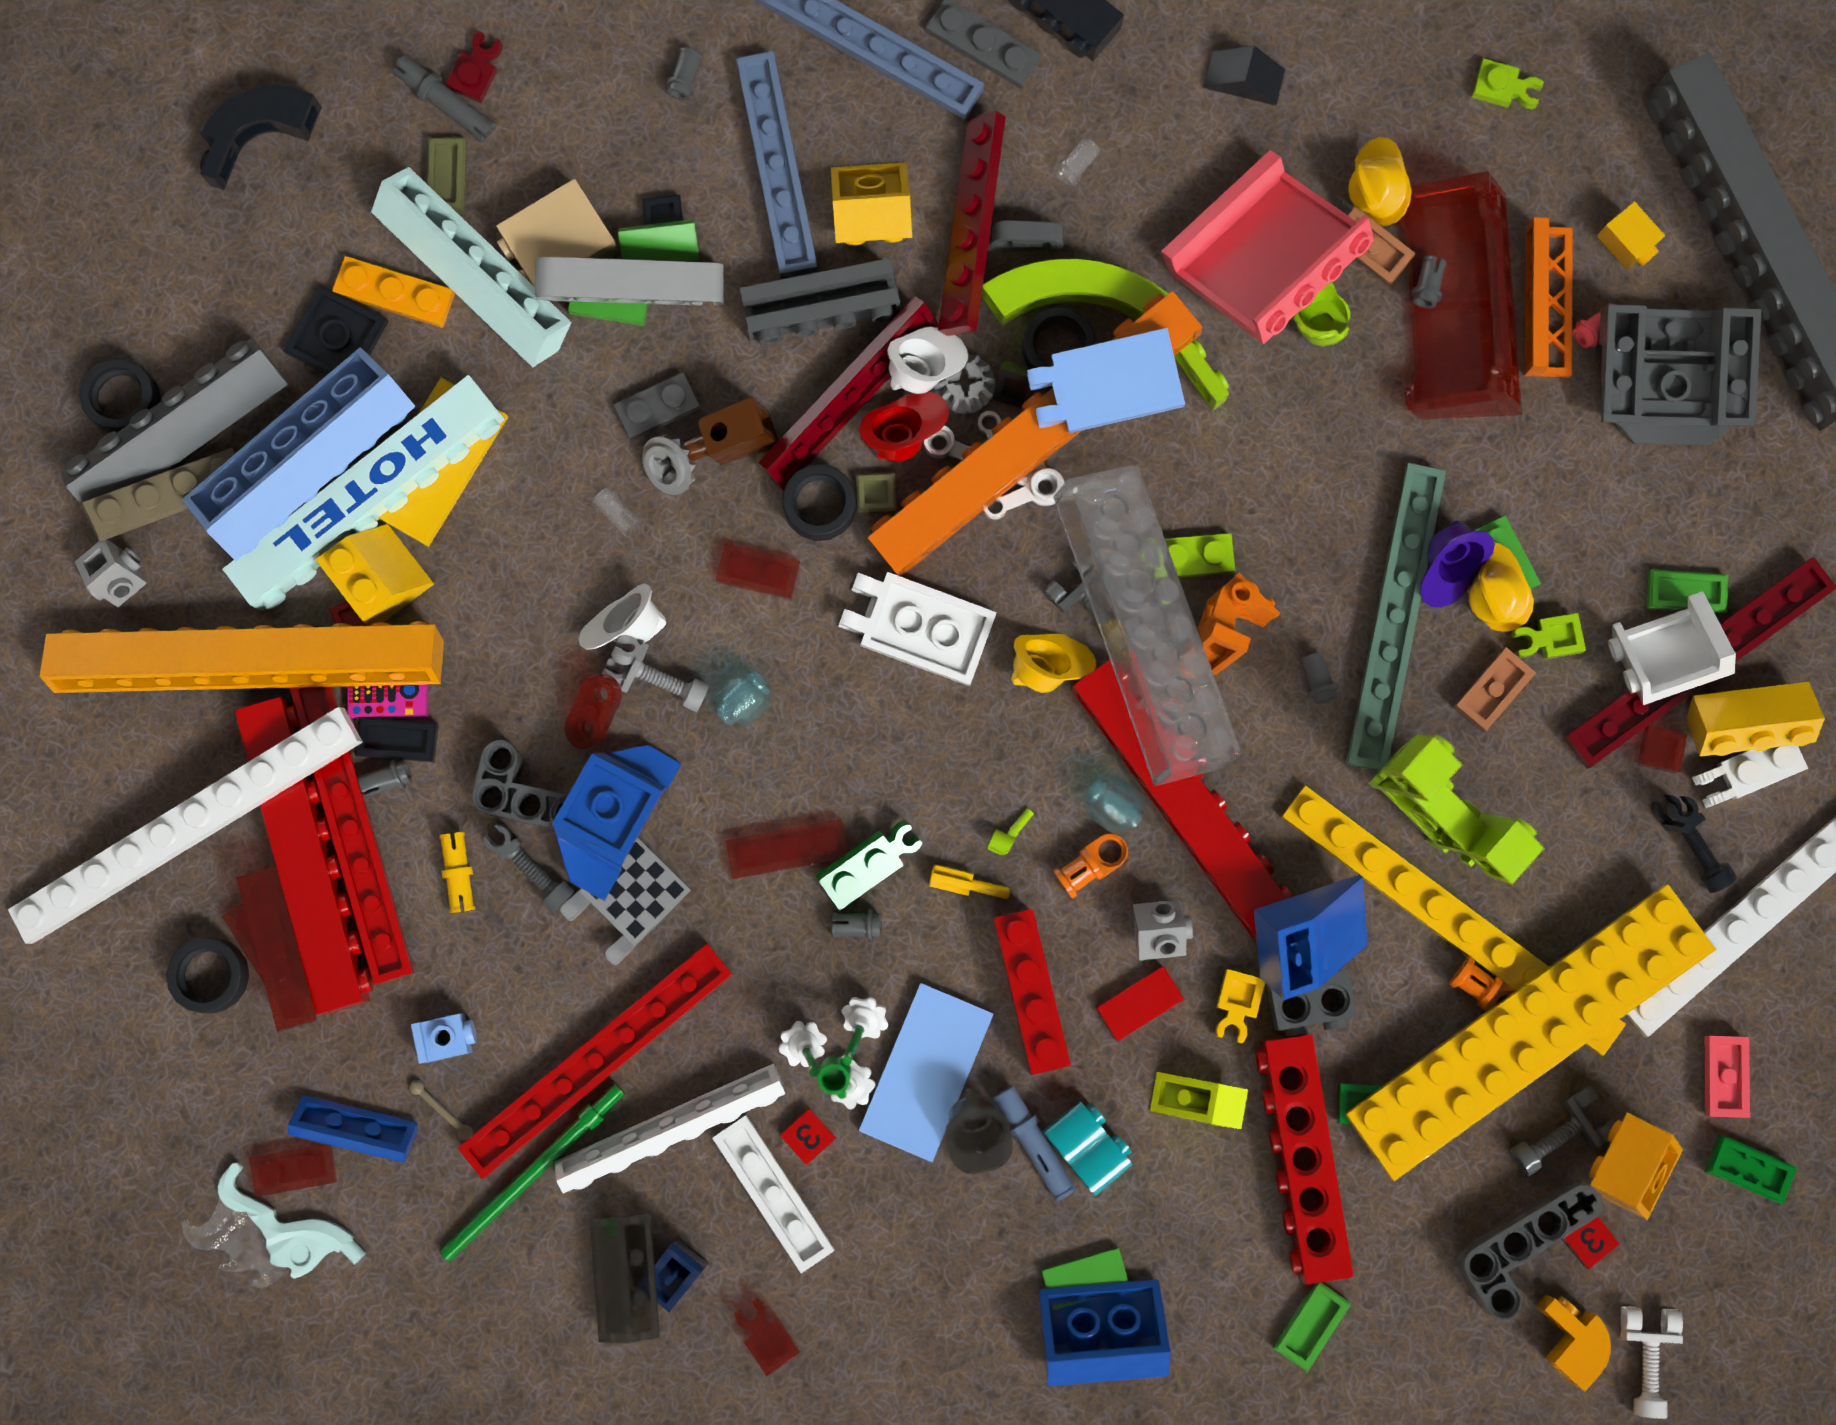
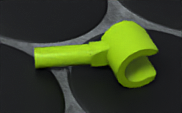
M1026 808L1010 827L1008 834L996 829L988 845V850L999 855H1006L1010 851L1015 838L1034 813Z

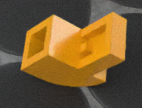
M1545 1295L1535 1307L1565 1333L1564 1337L1545 1359L1570 1383L1585 1392L1603 1372L1609 1361L1611 1342L1608 1330L1598 1315L1586 1310L1577 1319L1576 1317L1580 1314V1311L1566 1298L1560 1296L1557 1300Z

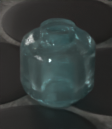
M750 668L748 671L737 669L714 692V698L718 705L715 712L729 726L737 723L740 726L749 727L770 707L772 703L770 696L772 687L754 669Z
M1117 775L1107 778L1099 777L1090 786L1084 797V802L1087 803L1086 814L1112 834L1120 833L1126 828L1129 830L1134 829L1144 815V811L1141 810L1143 803L1142 794Z

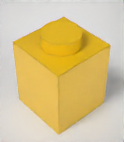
M1634 201L1610 221L1596 237L1627 270L1636 262L1641 267L1658 254L1660 251L1656 248V245L1665 237V234Z

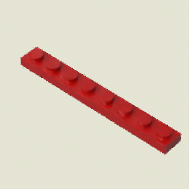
M333 687L290 688L301 729L338 707ZM351 750L313 773L373 984L380 985L415 974L365 797L359 785Z
M707 943L457 1149L482 1180L485 1179L729 979L733 973Z

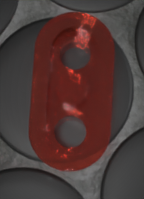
M599 674L587 678L582 683L564 727L566 738L574 747L587 749L599 745L604 740L622 698L621 687L615 678L607 674ZM602 687L606 689L608 694L606 700L601 696ZM587 721L593 727L591 734H588L585 730Z

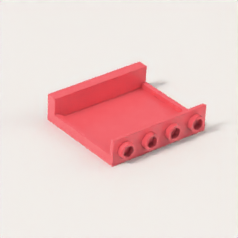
M1269 150L1173 239L1161 253L1168 272L1175 279L1264 345L1273 335L1279 334L1294 315L1301 309L1308 307L1313 302L1315 296L1326 285L1336 281L1343 270L1356 257L1362 256L1369 249L1374 238L1369 217L1364 215L1358 222L1287 174L1281 157L1272 150Z

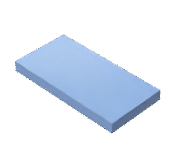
M920 983L859 1131L933 1162L991 1022L993 1013Z

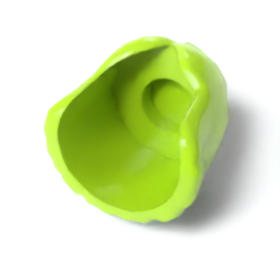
M1333 282L1326 285L1315 296L1313 302L1308 307L1301 309L1293 316L1301 336L1316 346L1324 347L1337 344L1347 336L1350 329L1348 325L1350 320L1349 306L1337 294Z

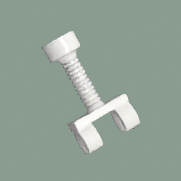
M1622 1306L1620 1338L1629 1341H1642L1644 1345V1358L1642 1359L1644 1362L1642 1363L1644 1366L1642 1367L1644 1370L1642 1371V1374H1644L1642 1375V1378H1644L1642 1380V1390L1644 1392H1642L1640 1397L1634 1398L1633 1415L1647 1418H1667V1400L1661 1399L1659 1393H1657L1659 1392V1389H1657L1659 1388V1372H1657L1659 1371V1368H1657L1659 1367L1658 1346L1661 1342L1683 1344V1336H1681L1683 1329L1682 1312L1677 1309H1661V1333L1641 1332L1643 1324L1641 1308Z

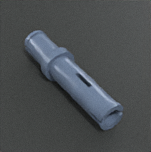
M1012 1085L994 1096L993 1099L1011 1126L1010 1134L1013 1138L1017 1137L1055 1201H1060L1073 1193L1076 1187L1037 1125L1040 1120L1036 1114L1031 1115L1015 1086Z

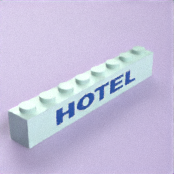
M467 375L320 491L312 500L306 502L291 514L283 525L271 530L259 541L253 551L242 555L237 561L233 560L222 570L251 606L260 611L275 608L284 601L286 592L296 585L307 583L316 575V569L320 567L315 560L346 536L376 528L378 525L377 521L379 520L378 517L387 510L393 513L401 509L408 502L409 498L407 495L418 486L426 488L434 483L439 477L438 471L449 462L456 464L463 460L470 451L468 448L479 439L486 440L492 437L499 430V424L505 418L475 381Z

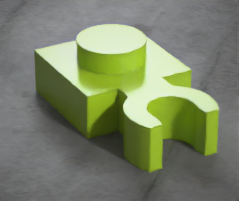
M1483 58L1471 98L1507 108L1511 104L1512 98H1514L1524 108L1534 109L1538 105L1539 100L1529 97L1526 89L1540 90L1544 81L1536 77H1529L1525 80L1517 79L1520 68Z
M1578 613L1540 619L1536 622L1538 631L1529 627H1521L1511 633L1512 638L1522 636L1529 642L1527 649H1522L1515 653L1519 658H1527L1536 653L1538 649H1542L1544 660L1586 651Z

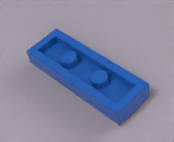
M306 1095L301 1096L288 1123V1135L402 1163H405L418 1131V1122Z

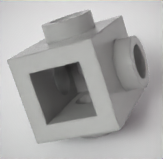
M108 539L101 542L98 541L75 561L85 587L90 594L98 600L106 599L117 607L121 606L147 584L140 568L143 563L137 554L129 548L121 549Z
M1180 900L1133 904V932L1139 960L1186 956V939H1193L1191 916H1184Z

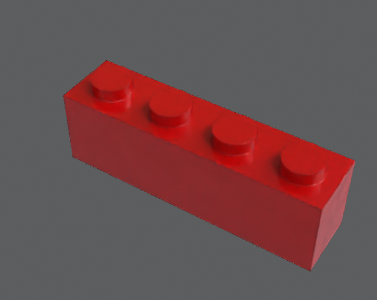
M1033 909L994 918V928L1030 1075L1071 1066Z

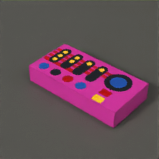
M428 684L348 686V715L350 718L428 717Z

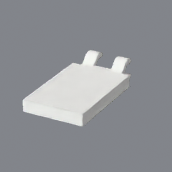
M887 572L884 582L858 573L851 591L871 597L865 617L844 609L838 627L864 635L860 644L861 647L970 686L997 612Z

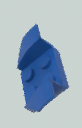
M649 745L607 754H591L552 822L571 883L603 901L606 900L622 871V864L661 795H665L681 763Z

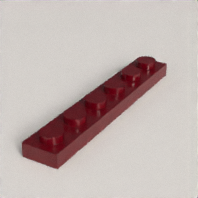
M998 111L967 119L938 331L946 336L977 331L1006 116Z
M914 296L758 462L777 486L784 490L787 481L794 473L808 466L891 377L889 372L890 359L887 351L890 342L921 328L938 327L939 323L924 301Z

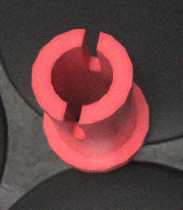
M1601 310L1588 320H1580L1576 323V328L1572 331V334L1580 347L1584 349L1588 347L1593 348L1599 344Z

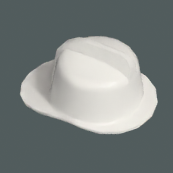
M938 327L921 328L890 342L887 350L890 359L889 372L892 377L890 387L893 390L903 388L915 394H923L930 391L941 380L958 373L965 367L968 360L966 346L956 335L946 336L939 332Z
M645 583L638 585L625 596L605 607L581 630L579 636L580 646L586 650L596 649L611 641L617 642L619 636L622 635L635 638L639 645H641L642 642L645 643L665 627L666 619L658 610V607L651 601V586Z

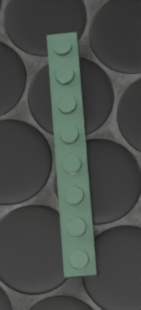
M1408 463L1405 466L1346 765L1379 772L1390 758L1421 601L1420 585L1427 571L1429 561L1427 554L1428 545L1434 536L1446 475L1444 470Z

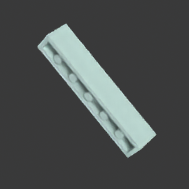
M410 167L381 182L371 213L524 360L534 367L559 351L572 322L550 301L536 299L535 287Z

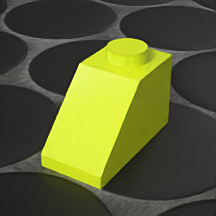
M1157 1072L1150 1111L1213 1125L1241 1129L1248 1089Z

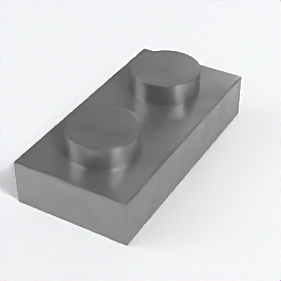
M684 372L614 404L631 441L700 409Z

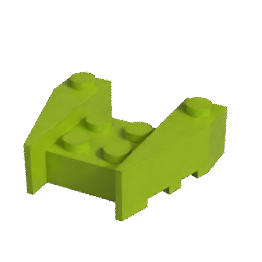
M1415 735L1392 756L1368 784L1372 788L1381 790L1428 837L1425 841L1444 853H1447L1449 850L1461 853L1462 855L1459 859L1466 865L1472 867L1476 863L1485 875L1498 881L1513 884L1544 849L1534 838L1537 834L1536 831L1521 818L1513 820L1483 813L1464 798L1460 800L1451 791L1454 785L1449 780L1462 766L1452 755L1455 752L1453 746L1439 735Z

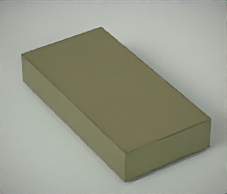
M428 137L426 184L458 214H465L466 137Z

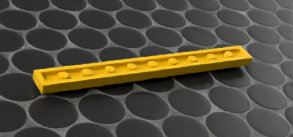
M1306 785L1281 816L1284 821L1357 875L1360 874L1366 882L1465 956L1472 957L1477 965L1492 976H1498L1515 990L1549 967ZM1618 1020L1585 1045L1599 1056H1604L1626 1023Z

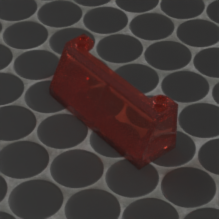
M1489 171L1412 185L1410 204L1406 213L1395 223L1396 225H1402L1403 230L1406 232L1407 247L1415 253V256L1408 263L1416 378L1411 380V387H1406L1405 389L1407 408L1412 410V413L1420 419L1522 415L1506 193ZM1425 256H1436L1435 265H1438L1440 258L1444 259L1447 263L1439 290L1442 293V299L1437 302L1434 308H1422L1413 303L1414 298L1411 295L1412 289L1417 286L1422 265L1421 261Z

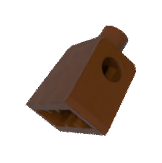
M750 397L700 418L698 424L701 434L685 439L684 447L685 450H690L688 457L691 462L709 456L720 465L770 450L779 440L769 410L754 397Z

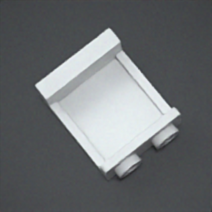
M1703 591L1688 596V609L1625 631L1620 622L1612 624L1613 639L1608 640L1611 655L1615 662L1622 661L1626 671H1623V676L1627 688L1631 694L1637 692L1643 705L1735 674L1736 654Z

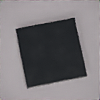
M319 285L283 352L328 375L359 347L370 356L389 321L387 318Z

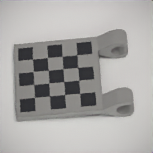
M639 838L636 839L622 864V871L605 901L580 889L560 909L562 915L567 920L573 921L591 903L623 935L605 952L607 960L615 966L691 891Z

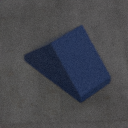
M677 1238L639 1285V1288L667 1312H670L709 1263L681 1239Z

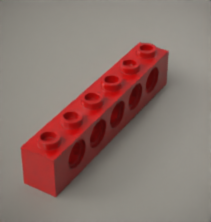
M1313 1034L1260 1041L1261 1050L1255 1051V1058L1259 1074H1266L1268 1090H1262V1100L1265 1113L1272 1114L1275 1129L1269 1130V1142L1272 1153L1279 1154L1281 1170L1275 1171L1279 1194H1286L1288 1210L1282 1211V1219L1286 1235H1293L1295 1250L1289 1251L1293 1276L1299 1275L1300 1281L1306 1285L1352 1278L1354 1273ZM1290 1066L1297 1072L1298 1081L1292 1089L1286 1090L1280 1084L1279 1075L1284 1068ZM1298 1106L1304 1112L1305 1120L1300 1128L1291 1129L1287 1125L1286 1115L1291 1108ZM1306 1147L1311 1153V1162L1306 1168L1297 1169L1293 1163V1154L1298 1148ZM1309 1187L1315 1188L1318 1193L1317 1204L1311 1209H1303L1300 1204L1302 1191ZM1321 1228L1325 1234V1242L1320 1248L1312 1250L1307 1245V1235L1312 1229Z

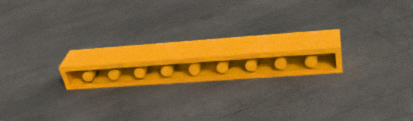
M422 621L412 622L409 625H390L388 623L376 622L370 626H352L345 623H337L331 627H313L307 624H298L293 626V628H275L268 625H259L254 629H236L230 626H220L215 630L181 627L177 631H159L153 628H142L138 632L103 629L99 633L64 630L62 633L46 634L39 677L54 693L441 684L444 640L435 624L431 625Z

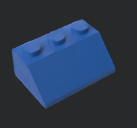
M1159 1279L1039 1289L1043 1352L1048 1387L1169 1376L1171 1351ZM1084 1301L1057 1310L1052 1308V1305Z

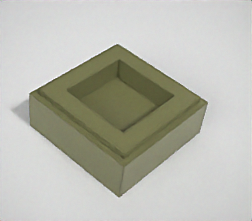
M895 473L856 474L858 514L896 513Z

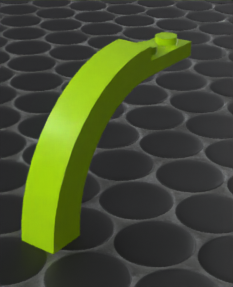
M1055 259L1021 266L995 277L983 284L981 297L1001 325L1004 326L1011 320L1033 309L1051 304L1071 302L1109 307L1137 320L1146 313L1143 307L1158 294H1162L1165 297L1168 293L1144 277L1115 265L1082 259ZM1195 339L1176 354L1174 358L1213 411L1225 403L1229 395L1227 391L1229 385L1223 374L1217 369L1213 371L1205 361L1206 353L1201 344Z

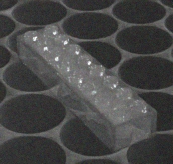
M1138 464L1067 479L1053 498L1154 786L1226 767L1241 756L1242 753Z

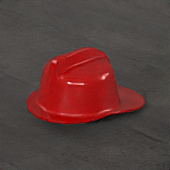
M932 392L923 394L912 393L867 413L860 422L859 434L864 443L874 449L875 455L879 460L905 461L918 453L923 440L933 436L943 428L948 420L949 409L946 401L938 394Z

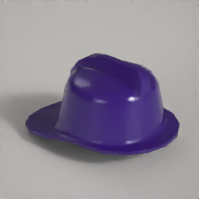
M1458 520L1453 522L1450 527L1439 531L1428 545L1427 554L1431 565L1427 569L1420 585V595L1423 602L1431 607L1441 608L1461 598L1471 586L1482 565L1486 564L1493 554L1495 546L1493 537L1485 531H1472L1464 522Z

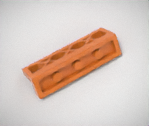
M1534 217L1525 228L1524 376L1570 378L1572 376L1573 228L1549 227V218ZM1549 237H1563V253L1553 261L1549 257ZM1562 259L1563 270L1557 265V263ZM1551 269L1563 280V289L1554 298L1549 294V271ZM1562 295L1563 307L1557 302ZM1550 306L1563 317V326L1554 335L1549 331ZM1563 332L1561 343L1557 337ZM1550 343L1562 353V368L1549 367Z

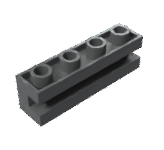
M891 258L740 288L750 341L758 340L761 345L779 342L782 335L796 333L797 337L813 336L819 332L818 328L834 326L835 330L849 329L856 325V321L871 318V321L875 323L885 322L894 318V313L900 312V300L897 287L895 286Z

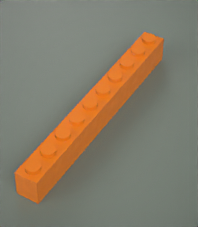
M1172 291L1165 297L1162 294H1158L1143 307L1146 313L1135 322L1129 318L1113 331L1115 338L1112 340L1168 328L1175 356L1201 335L1202 325ZM1053 388L1043 396L1040 392L1031 396L1022 405L1024 411L1013 420L1010 417H1006L999 422L991 431L994 436L984 444H981L979 441L972 444L962 453L963 461L953 469L949 465L941 469L932 477L933 485L922 494L919 490L910 494L901 503L903 509L892 518L889 514L885 515L870 528L873 533L867 538L898 576L901 577L1081 432L1069 433L1066 422L1039 428L1036 408L1057 405Z

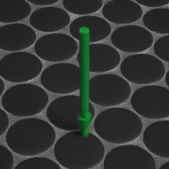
M614 1082L597 1100L584 1105L577 1112L578 1118L439 1250L440 1255L447 1262L455 1258L589 1128L594 1130L605 1119L603 1115L625 1095L622 1088Z

